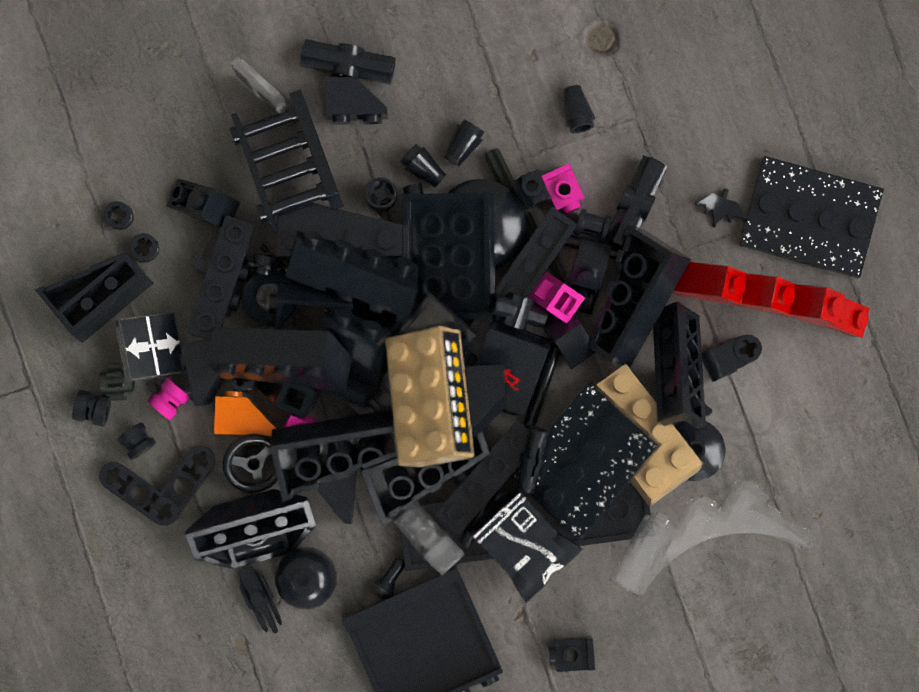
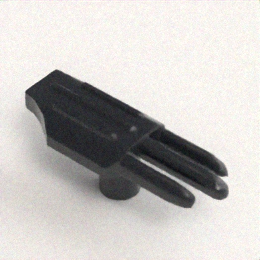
M251 566L239 572V589L248 608L253 610L261 628L265 632L268 631L259 612L260 607L273 633L276 634L278 628L266 604H269L279 625L282 624L281 616L273 602V595L264 577Z

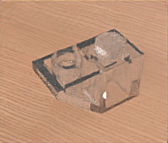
M415 502L414 506L409 508L394 522L421 555L441 575L465 555L418 502Z

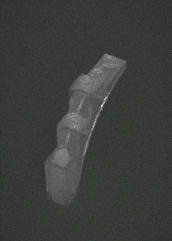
M747 478L745 481H734L719 510L717 509L718 503L706 496L690 498L674 527L671 526L673 520L657 512L655 516L652 514L645 515L609 581L635 596L642 597L651 582L672 560L686 550L716 537L739 533L759 534L788 542L802 550H811L817 539L809 534L810 529L797 521L791 524L782 518L784 514L778 509L769 505L764 508L769 496L762 492L763 487L760 484Z

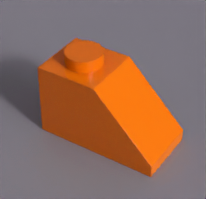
M224 391L223 397L215 396V435L244 436L248 434H262L271 437L272 429L277 428L249 398L242 397L241 391Z

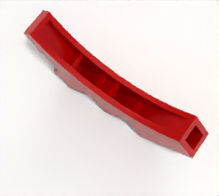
M689 262L673 291V294L681 297L725 303L773 313L859 338L864 336L870 309L845 298L844 294L827 287L800 285L777 276L749 274L726 265Z

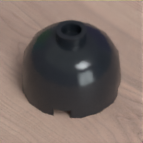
M300 547L288 552L280 560L275 571V586L279 596L288 605L297 609L311 610L323 605L332 596L337 586V571L333 561L324 552L314 547Z

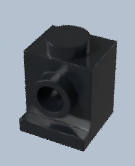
M591 636L554 639V646L548 647L550 666L556 665L557 672L595 670L593 638ZM573 649L577 651L578 656L576 660L569 661L566 659L568 650Z

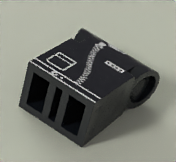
M513 486L467 528L477 542L509 574L525 603L529 602L546 585L551 573L564 568L583 550L573 541L555 531Z

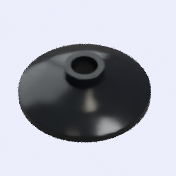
M686 421L675 425L674 427L690 447L693 444H698L701 447V453L697 456L703 463L701 469L687 480L701 481L713 476L720 469L725 458V442L721 433L708 422H706V426L696 428Z

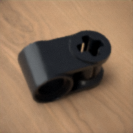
M747 334L702 352V362L711 381L714 382L738 371L737 369L758 359L762 352V345L757 337ZM743 341L747 345L752 344L754 346V350L751 351L752 357L750 358L747 354L741 355L739 349L743 347Z

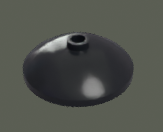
M487 179L469 180L451 189L448 193H494L495 269L510 262L521 249L527 229L524 208L517 196L504 185Z

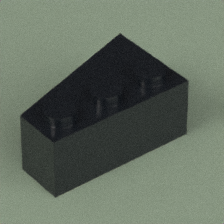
M127 252L89 267L90 269L72 276L70 274L63 277L61 281L47 287L42 286L34 289L69 333L80 342H85L154 283Z

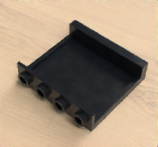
M457 567L341 619L346 631L349 632L374 692H471L469 688L481 683L483 688L500 680L498 675L503 673Z

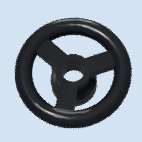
M248 434L239 437L229 445L223 457L222 467L226 479L233 487L243 492L257 493L265 491L277 483L278 478L275 468L266 480L263 479L261 473L265 459L272 453L270 437L262 434ZM250 443H260V444H263L264 446H263L262 448H260V447L257 446V445H247V444H250ZM247 445L240 451L239 455L235 454L241 447ZM250 459H258L255 464L248 463ZM232 465L242 466L252 473L254 483H246L238 479L233 472Z

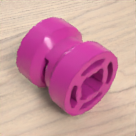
M167 377L161 383L160 391L152 394L147 402L171 421L177 414L176 409L180 404H185L189 400L187 392Z

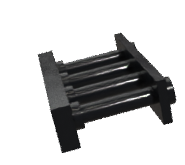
M301 89L289 93L293 105L288 106V110L251 124L242 126L238 114H231L235 125L229 128L235 145H242L262 203L256 206L262 223L269 222L273 232L279 230L275 215L321 199L322 202L328 200L332 211L344 207ZM290 122L294 124L300 122L302 131L297 132V136L253 152L251 151L247 138ZM301 147L303 150L309 148L312 156L307 157L306 162L262 178L260 177L256 166L257 163ZM312 173V176L319 174L321 182L317 183L315 188L271 204L269 203L265 189Z

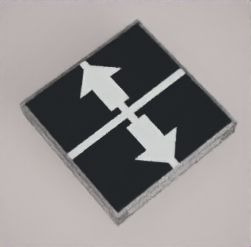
M237 56L230 63L236 76L276 114L288 110L284 97L241 56Z
M175 312L122 318L114 321L126 382L186 373L180 362V353H183Z

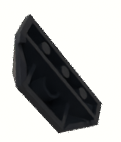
M272 489L213 506L185 531V536L194 560L201 562L204 560L213 565L235 569L282 556L295 550L305 539L309 531L315 528L316 522L307 497L295 494L292 499L283 502L280 490Z

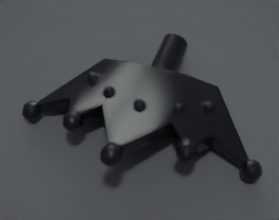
M723 189L721 197L712 193L701 201L695 202V205H705L704 214H708L710 210L712 211V227H716V223L725 215L729 223L732 222L734 217L742 219V222L747 221L738 203L726 199L728 189Z

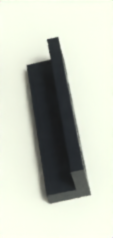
M677 301L664 307L653 326L657 422L663 426H668L684 420L696 428L706 426L700 317ZM690 403L693 407L694 413L690 410Z

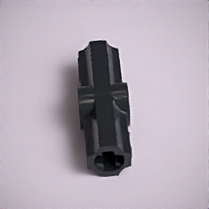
M305 39L300 60L301 67L330 72L335 77H356L357 79L391 85L396 63L395 57L366 52L363 48L356 45L338 43L337 46Z
M643 155L630 185H627L616 210L618 212L611 223L605 241L623 249L627 237L624 235L626 225L629 224L640 228L642 221L645 222L656 197L654 195L663 179L667 165L657 159Z

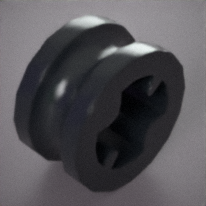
M115 201L106 206L103 217L106 224L111 228L124 230L131 226L134 220V213L130 206L123 202ZM116 208H120V211L126 213V218H121L123 222L120 224L116 220L111 219L112 212L116 213Z
M138 234L130 242V252L140 262L147 263L153 261L159 254V244L149 234ZM145 240L147 244L149 241L152 243V246L149 248L150 254L146 256L142 252L140 255L137 253V250L140 248L139 242Z

